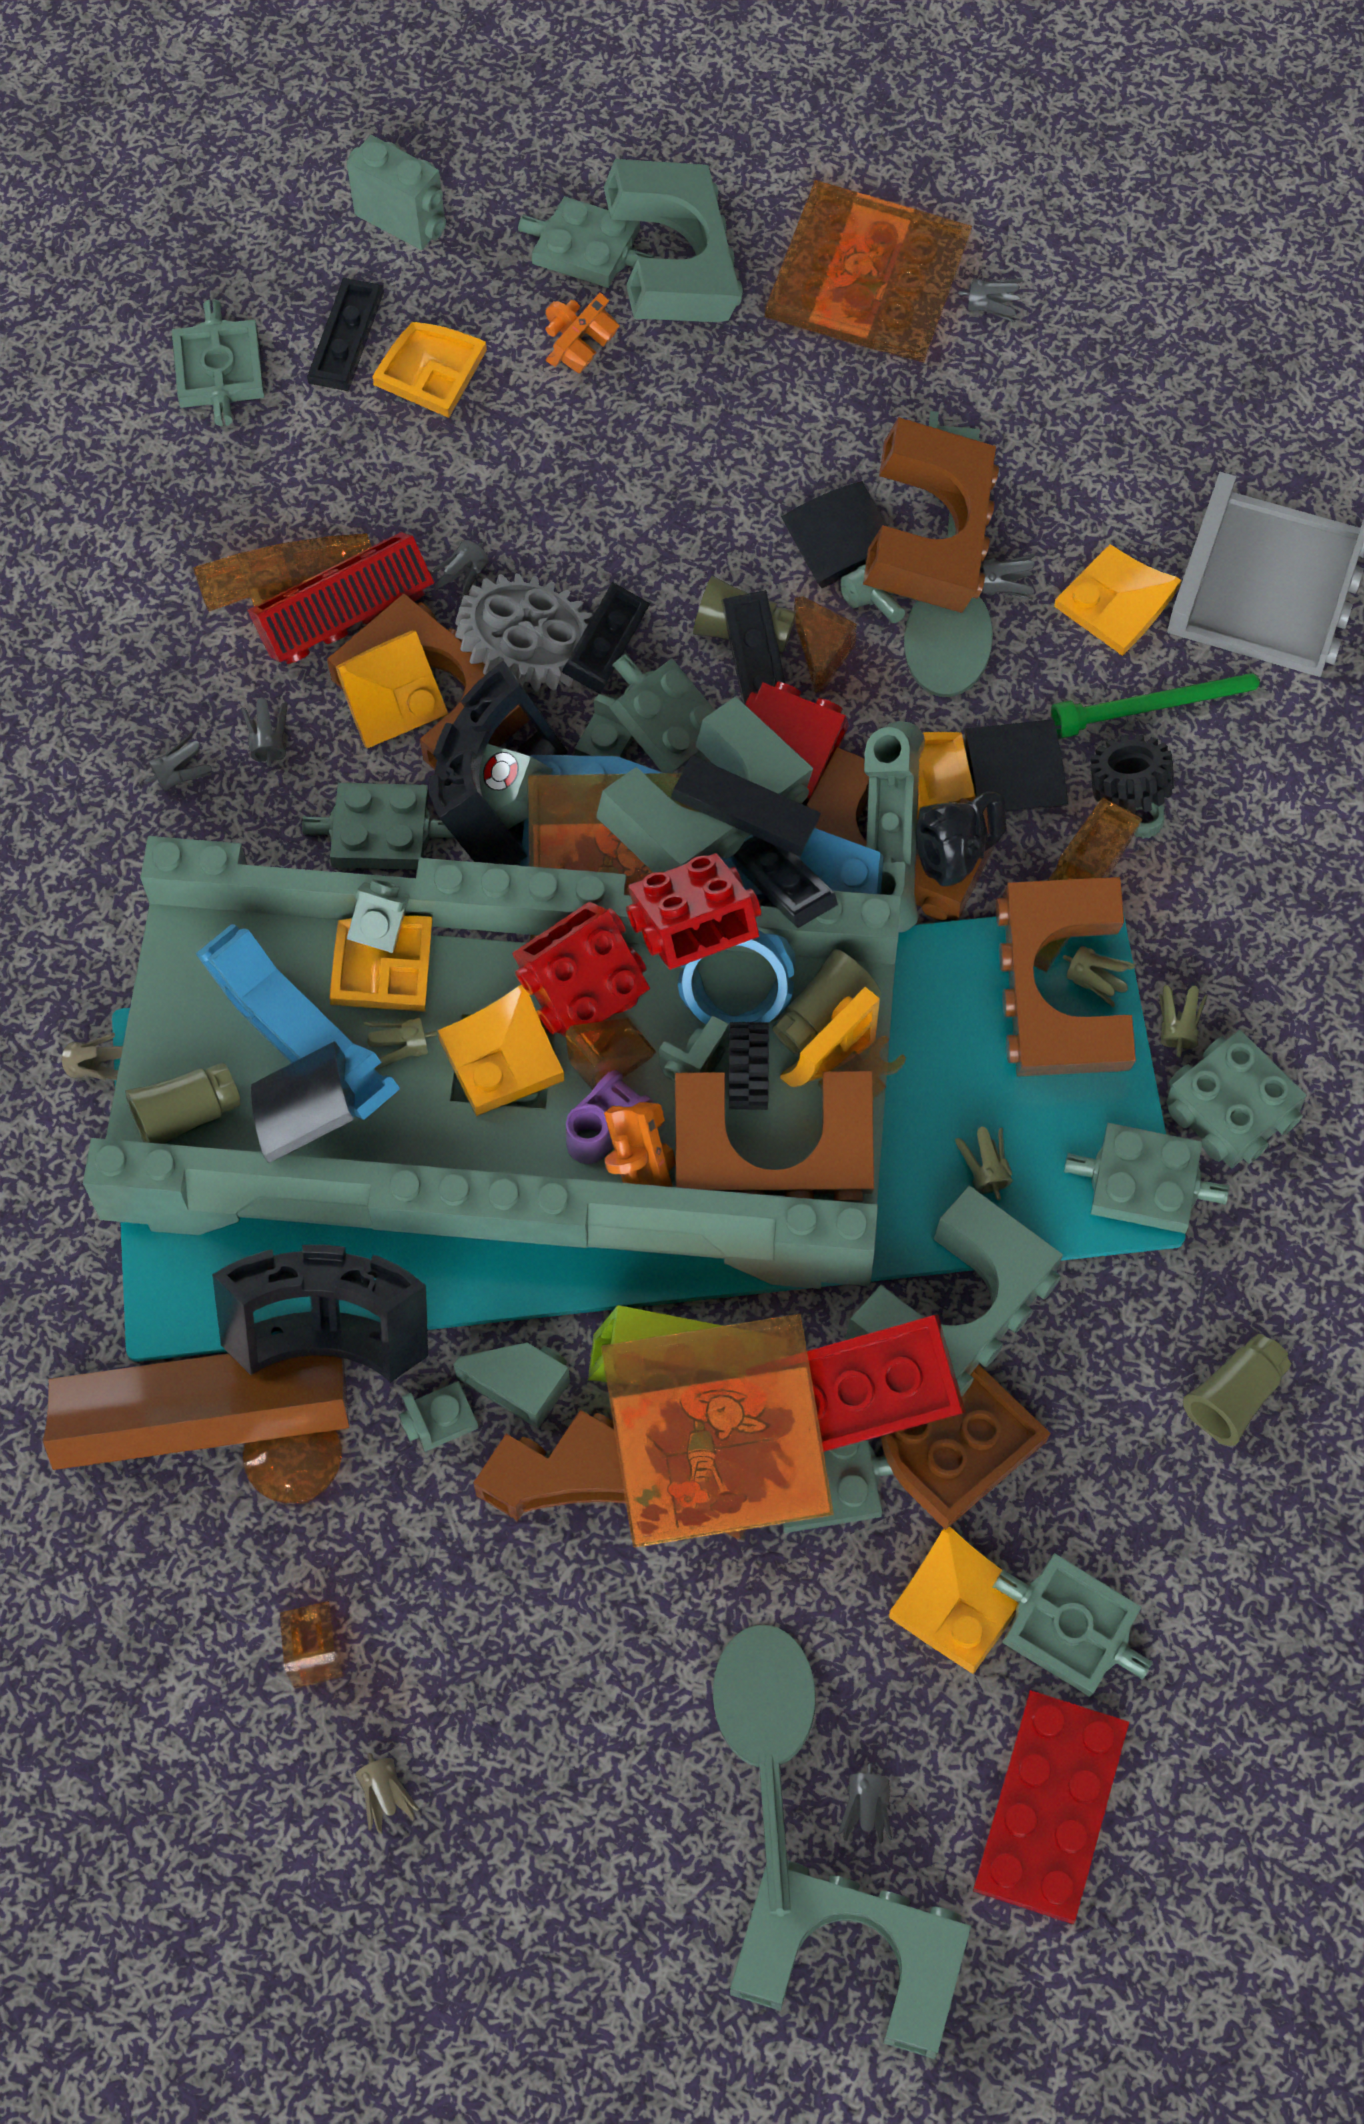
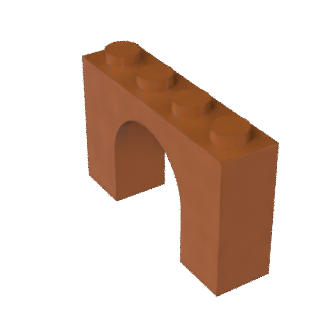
M900 417L897 418L884 440L879 476L921 488L935 495L949 509L955 523L956 532L954 536L949 538L930 539L882 525L868 548L863 585L960 613L964 611L972 598L977 599L980 596L985 582V574L980 572L981 562L984 561L990 543V538L985 536V528L989 524L994 511V501L989 500L999 473V466L994 464L996 446Z
M402 594L327 658L331 680L343 690L336 670L337 665L377 645L414 630L417 632L430 668H437L450 673L463 685L465 690L462 699L485 676L483 674L485 664L483 662L471 664L469 661L472 652L461 651L460 647L463 639L456 638V630L444 628L437 622L435 615L425 604L421 602L416 604L405 594ZM461 702L420 738L423 760L434 770L437 759L434 757L433 752L445 724H453L463 710L464 706ZM519 705L499 724L488 744L500 747L529 721V718Z
M836 748L807 807L821 813L815 829L866 847L867 842L862 837L857 826V822L868 802L869 776L864 773L865 758ZM961 798L959 803H967L969 800ZM986 807L985 810L983 811V815H984V818H985V823H986L987 831H988V819H987V807ZM995 845L985 851L984 858L978 859L972 872L962 882L946 887L941 886L934 878H929L926 875L919 855H916L914 890L916 905L922 907L923 912L933 919L945 920L949 918L954 921L959 920Z
M1120 877L1007 883L1003 898H996L997 925L1005 926L1006 943H1000L999 959L1001 971H1009L1010 989H1003V1011L1005 1017H1012L1013 1035H1007L1006 1052L1008 1063H1016L1017 1077L1130 1071L1136 1062L1132 1015L1076 1017L1064 1014L1050 1006L1041 996L1036 986L1033 972L1036 955L1046 945L1055 940L1065 937L1115 935L1119 933L1124 924Z
M872 1071L823 1072L822 1135L820 1141L805 1160L795 1166L780 1170L756 1167L745 1161L732 1147L725 1128V1072L675 1073L677 1188L760 1195H785V1197L814 1199L815 1194H834V1201L854 1203L863 1202V1194L873 1193Z

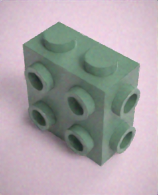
M370 135L360 147H356L350 153L347 160V169L354 213L357 217L420 250H423L431 239L437 240L442 235L446 226V219L444 216L443 192L441 190L438 169L426 160H419L407 154L394 143L384 142L373 135Z
M1238 1030L1227 1040L1223 1036L1216 1039L1203 1053L1204 1059L1192 1068L1187 1064L1178 1070L1169 1081L1171 1088L1166 1101L1169 1105L1168 1111L1173 1120L1183 1128L1190 1126L1202 1139V1147L1205 1152L1215 1161L1220 1162L1223 1160L1231 1169L1243 1159L1248 1164L1255 1161L1269 1146L1266 1140L1277 1131L1281 1135L1290 1132L1303 1117L1300 1110L1307 1096L1241 1030Z

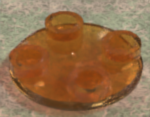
M336 1430L245 1443L243 1450L244 1470L252 1486L268 1499L281 1503L304 1504L314 1500L317 1495L322 1493L333 1482L339 1471L342 1459L341 1442Z

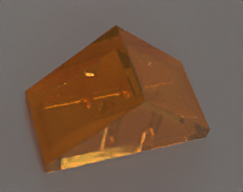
M804 596L794 598V612H796L795 627L814 692H822L855 647L857 624Z
M629 1018L573 1025L566 1031L568 1061L592 1090L609 1072L617 1070L624 1078L650 1060L656 1053L655 1049Z
M329 1601L280 1612L284 1667L294 1689L344 1677Z

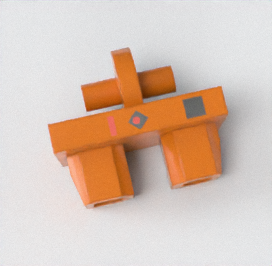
M599 293L578 317L575 313L580 309V305L575 300H570L566 305L559 301H553L546 308V316L550 323L545 330L552 337H555L559 331L563 334L554 343V350L545 361L554 367L562 361L580 374L597 353L581 338L587 333L604 347L620 327L615 319L605 311L610 300Z
M639 1102L632 1107L611 1106L604 1112L614 1151L605 1158L607 1171L611 1174H621L623 1183L673 1187L669 1171L676 1165L673 1149L666 1143H661L658 1128L665 1121L661 1105L658 1103Z

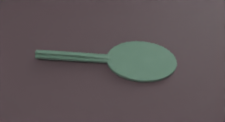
M950 511L947 538L954 536L956 532L955 523ZM980 596L977 599L972 598L962 613L917 600L909 614L904 634L906 662L915 681L932 695L953 697L966 692L980 679L987 667L992 649L993 632L989 612Z
M755 1625L744 1629L734 1636L721 1654L714 1676L713 1702L719 1729L728 1746L739 1758L750 1765L759 1767L769 1908L771 1915L777 1914L778 1917H783L786 1913H791L780 1765L792 1759L803 1747L809 1736L815 1716L816 1691L810 1664L799 1644L788 1633L777 1627Z

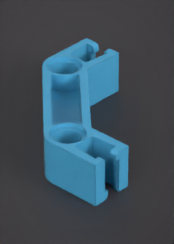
M231 924L196 953L235 1008L291 1063L334 1041L338 1044L345 1055V1081L355 1094L356 1117L365 1120L400 1090L392 1077L382 1076L374 1069L381 1063L377 1055L373 1051L350 1041L275 967L248 929L243 928L239 930L236 925Z

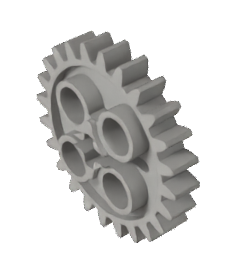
M499 574L496 584L485 578L481 588L473 585L469 596H463L455 621V625L458 626L455 636L456 638L463 639L460 647L461 651L472 652L469 661L471 664L481 662L485 664L483 674L486 675L504 660L522 686L524 682H530L534 691L539 692L541 683H546L554 691L557 689L559 680L563 684L571 686L573 679L563 674L562 670L593 615L587 612L580 613L583 606L582 601H568L569 590L559 594L554 592L555 583L552 581L543 587L539 585L537 576H533L530 583H526L520 574H515L513 582H509L506 577Z

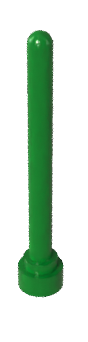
M1249 673L1085 707L1081 703L1074 704L1073 701L1069 700L1052 704L1051 719H1054L1056 727L1061 725V729L1056 728L1058 738L1062 739L1077 736L1079 730L1086 729L1087 724L1254 691L1259 687L1260 679L1256 674Z

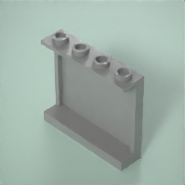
M1219 472L1172 610L1167 633L1321 677L1325 663L1332 665L1335 663L1342 639L1334 637L1336 627L1346 628L1353 606L1352 603L1345 602L1347 592L1357 593L1364 568L1356 566L1358 557L1364 558V519L1361 528L1238 494L1233 492L1236 476Z

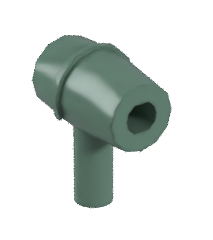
M866 565L858 567L856 571L841 578L842 596L853 609L868 604H875L892 623H897L903 619L905 610L890 596L893 593L863 585Z

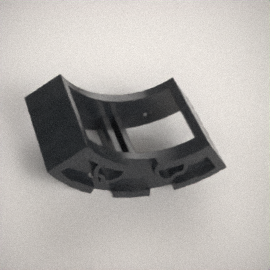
M503 660L481 678L460 702L464 708L454 723L445 724L433 752L434 757L437 759L435 774L430 776L429 783L433 806L439 819L474 862L516 865L527 857L521 840V822L508 829L483 797L480 788L479 772L484 750L499 724L519 705L537 729V732L516 752L531 756L565 755L568 751Z
M302 1245L303 1251L273 1255V1249L247 1256L212 1274L221 1346L250 1375L286 1359L302 1356H333L361 1363L378 1372L391 1383L429 1356L426 1285L410 1272L382 1257L373 1255L370 1260L361 1256L347 1254L346 1248L341 1246ZM310 1297L311 1312L292 1313L254 1323L253 1312L255 1310L282 1300ZM339 1300L347 1301L369 1310L381 1318V1322L357 1315L340 1313ZM275 1331H280V1332H282V1333H278V1334L272 1335V1333L275 1332ZM377 1336L381 1339L377 1341L375 1339H372L371 1337Z

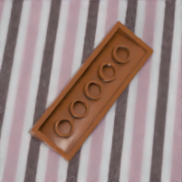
M230 1354L50 1378L43 1444L52 1469L58 1470L347 1429L350 1427L344 1358L333 1356L296 1357L274 1363L250 1375Z

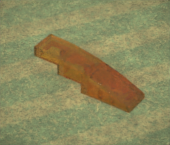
M367 533L325 536L242 552L193 567L208 611L249 597L253 605L256 606L372 547Z
M1102 797L1061 854L1056 869L1047 881L1109 878L1139 828L1142 818ZM1070 937L1061 938L1046 945L1036 955L1034 966L1047 973Z

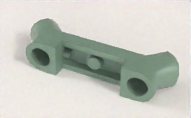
M902 721L889 723L870 736L865 748L864 773L869 776L866 847L876 850L884 856L881 895L901 896L899 932H905L912 928L919 918L914 895L919 759L925 746L924 734L919 727L910 722Z

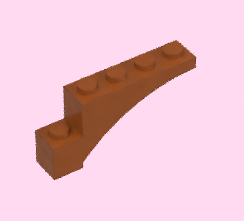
M582 1410L578 1412L549 1458L545 1457L546 1451L531 1439L521 1437L518 1441L505 1434L473 1482L477 1497L517 1521L525 1512L571 1503L614 1502L629 1504L617 1425L602 1414L595 1413L592 1417ZM748 1526L721 1531L740 1540Z

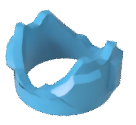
M759 931L760 937L736 945L750 948L764 956L772 965L777 976V980L774 982L766 999L753 1010L739 1016H730L720 1008H717L705 993L701 975L697 968V964L701 959L681 966L683 970L680 971L677 983L679 996L686 1007L706 1025L712 1015L728 1023L729 1030L730 1022H771L785 1011L793 995L794 982L790 977L795 973L796 960L795 952L786 938Z

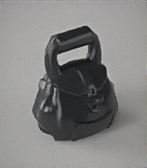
M987 791L976 797L972 802L957 803L949 801V803L934 804L920 808L916 829L917 847L921 865L929 878H934L941 886L946 887L962 882L972 872L978 859H983L985 851L993 847L1007 830L1003 795L994 791ZM986 807H987L988 831H987V826H986V823H985V818H984V815H983V811L985 810Z

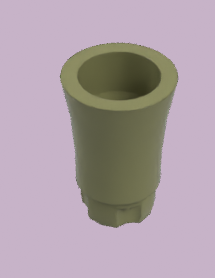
M712 575L707 583L698 609L693 635L729 640L721 600L749 593L735 588ZM769 601L779 652L783 653L793 628L796 612L777 607V603Z
M834 949L813 979L785 1008L786 1013L773 1025V1031L787 1049L800 1057V1052L832 1021L831 1015L844 998L847 996L854 998L864 987L868 988L879 998L881 997V991L874 979L858 962L846 953Z
M225 1063L216 1064L205 1070L199 1068L182 1076L153 1085L125 1090L132 1117L143 1142L167 1144L200 1125L220 1118L221 1113L233 1110L241 1105L238 1089Z
M1256 1334L1244 1347H1239L1205 1382L1183 1398V1407L1188 1417L1219 1443L1227 1446L1236 1445L1252 1418L1266 1399L1280 1385L1281 1378L1290 1368L1291 1362L1288 1359L1287 1351L1274 1339L1267 1338L1263 1334Z

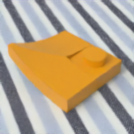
M412 322L397 338L372 376L373 384L449 418L487 351L486 341L446 327Z
M1109 544L1055 599L1054 607L1123 656L1143 636L1179 590L1182 580L1176 576L1151 568Z
M414 630L377 645L336 666L351 714L361 740L367 749L449 714L417 632Z
M923 732L925 746L919 759L917 819H919L921 807L949 803V801L959 803L961 798L973 801L976 798L961 732Z
M404 916L396 948L392 953L348 940L347 935L352 918L338 920L330 987V1005L425 1012L432 917Z
M522 985L480 1011L438 1030L439 1041L476 1116L564 1081V1071L545 1033L530 994L525 991Z
M866 987L854 998L850 996L844 998L831 1015L832 1021L800 1052L799 1061L782 1072L780 1079L790 1087L804 1085L807 1082L821 1078L823 1072L837 1070L868 1048L876 1039L880 998Z
M948 1527L946 1530L943 1528L920 1568L889 1611V1618L950 1660L974 1674L1015 1616L1018 1602L999 1590L992 1588L1002 1569L972 1547L954 1529Z

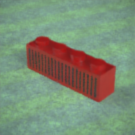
M400 532L247 611L269 656L278 662L285 660L286 664H291L310 654L309 647L321 641H324L325 644H330L344 638L349 633L347 628L360 621L363 624L370 623L402 594L407 595L413 601L420 599L425 595L423 589L434 584V581L413 535Z

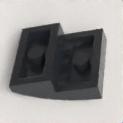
M863 481L820 495L781 516L821 588L832 585L858 567L866 565L870 544L882 525L888 526Z
M1054 719L964 729L967 758L976 797L987 791H994L1003 795L1005 812L1068 805L1065 774Z
M335 1041L251 1084L255 1127L263 1156L268 1163L354 1120L355 1094L345 1081V1055Z

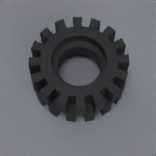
M1128 735L1120 736L1121 742L1116 743L1114 739L1106 741L1107 748L1099 746L1095 750L1096 755H1092L1090 759L1092 790L1095 800L1097 802L1101 801V806L1105 809L1112 805L1113 812L1121 813L1123 808H1128V814H1136V808L1142 807L1144 812L1152 810L1151 803L1159 807L1165 803L1164 797H1171L1172 789H1174L1173 760L1171 750L1168 751V746L1164 742L1158 745V739L1150 737L1146 742L1144 741V735H1136L1135 740H1129Z
M730 1022L729 1109L768 1110L769 1022Z

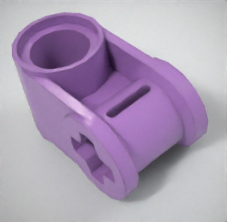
M617 1070L606 1074L597 1083L592 1092L572 1109L567 1116L566 1147L570 1156L580 1163H596L603 1159L613 1148L604 1114L611 1106L632 1107L639 1102L653 1103L649 1096H640L622 1081V1074ZM589 1129L596 1131L598 1135L587 1139L578 1136L577 1133Z

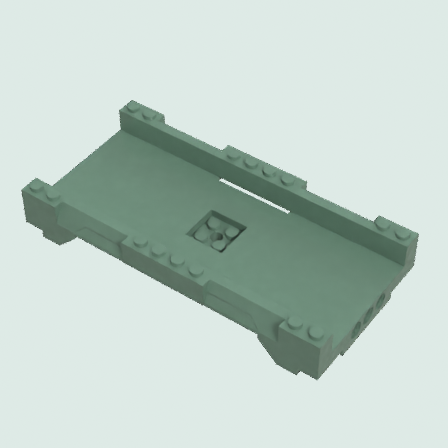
M148 836L140 878L149 901V909L106 1139L91 1138L83 1185L100 1220L148 1224L150 1230L154 1232L201 1235L239 1222L240 1217L373 1228V1230L724 1258L725 1264L772 1285L821 1289V1282L870 1286L875 1251L878 1211L877 1197L901 896L833 891L838 905L799 928L777 907L760 906L761 916L756 917L759 931L786 938L795 952V973L790 977L794 982L790 1003L813 979L834 949L846 953L858 962L874 979L881 991L875 1041L850 1062L835 1070L872 1071L874 1190L872 1194H863V1202L854 1203L834 1201V1194H815L814 1199L785 1197V1195H760L677 1188L676 1165L669 1171L673 1187L623 1183L621 1174H611L606 1169L605 1158L614 1151V1148L603 1159L592 1164L580 1163L570 1156L566 1147V1120L568 1114L592 1092L597 1083L606 1074L617 1070L623 1076L622 1081L640 1096L647 1095L653 1100V1103L661 1105L665 1121L658 1128L661 1143H666L673 1149L676 1160L675 1083L667 1078L660 1068L658 1050L663 1042H667L685 1052L693 1032L697 1028L704 1029L706 1026L686 1007L679 996L677 983L680 971L683 968L680 966L669 970L659 954L654 956L650 954L642 931L635 933L626 910V906L632 904L631 896L627 895L626 874L419 858L416 878L247 865L241 843ZM372 879H381L398 885L400 893L410 895L404 916L432 917V927L540 935L589 901L605 909H613L620 917L626 929L622 936L628 948H633L645 963L647 971L643 973V976L650 990L638 997L637 1004L631 1009L613 1014L600 1023V1028L594 1034L584 1039L571 1041L557 1032L551 1034L542 1023L564 1071L563 1082L476 1116L439 1041L438 1035L425 1038L428 1054L418 1057L408 1056L376 1070L382 1076L392 1077L400 1090L365 1120L354 1116L353 1121L270 1163L265 1159L253 1117L251 1084L291 1064V1062L235 1008L196 955L200 949L228 926L233 924L239 930L243 928L248 929L275 967L350 1041L373 1051L380 1058L405 1045L369 1046L367 1039L370 1033L394 1028L365 1026L364 1022L402 1024L410 1019L414 1020L420 1017L424 1033L438 1031L489 1006L521 985L515 974L519 966L512 953L526 943L431 935L425 1012L330 1005V987L338 920L353 917L357 902L355 895L357 889L364 882L371 884ZM733 946L706 956L697 964L705 993L717 1008H720L730 1016H739L757 1007L766 999L774 982L777 980L776 973L769 961L755 950L743 946ZM533 994L530 997L537 1012L541 1006ZM785 1011L779 1017L769 1022L768 1110L729 1109V1047L713 1071L725 1072V1128L732 1147L748 1163L768 1170L786 1169L799 1164L814 1151L822 1135V1077L798 1087H790L780 1079V1075L784 1070L799 1061V1056L787 1049L773 1031V1025L786 1013ZM216 1064H226L238 1089L241 1099L240 1106L221 1113L220 1118L200 1125L167 1144L143 1142L128 1106L125 1090L153 1085L182 1076L199 1068L205 1070ZM586 1129L580 1131L577 1135L589 1139L594 1138L598 1133L594 1130Z

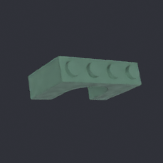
M615 159L604 185L611 220L645 221L666 225L683 235L691 244L696 254L695 257L689 259L638 257L626 284L633 317L635 319L698 322L729 321L735 307L741 303L743 290L741 282L736 278L734 252L728 246L725 234L726 220L724 215L720 214L717 202L718 188L716 183L712 182L709 166Z
M736 696L703 719L695 747L713 764L800 804L806 799L809 794L807 786L813 768ZM637 767L602 791L596 818L654 873L666 872L685 865L691 859L698 856H709L717 853L720 857L727 859L734 855L742 846L744 839L751 835L707 814L689 810L678 805Z
M970 1185L940 1218L934 1237L937 1243L970 1266L982 1277L991 1296V1308L981 1318L964 1325L941 1324L961 1397L972 1384L974 1378L970 1374L979 1363L987 1367L998 1355L1003 1347V1343L999 1340L1009 1329L1016 1333L1025 1324L1033 1311L1029 1305L1035 1298L1040 1296L1042 1299H1046L1061 1279L1057 1269L1063 1256L1062 1253ZM880 1285L850 1319L845 1340L925 1317Z
M788 1860L791 1913L778 1917L777 1914H770L767 1867H765L730 1987V1995L781 2011L794 1963L804 1941L815 1930L832 1922L854 1921L873 1928L886 1939L894 1951L899 1967L898 1990L883 2043L935 2059L939 2051L971 1925L961 1923L962 1916L945 1908L931 1907L930 1913L909 1907L910 1899L893 1892L880 1891L879 1897L860 1892L859 1883L844 1877L830 1875L829 1880L824 1881L808 1876L809 1868Z

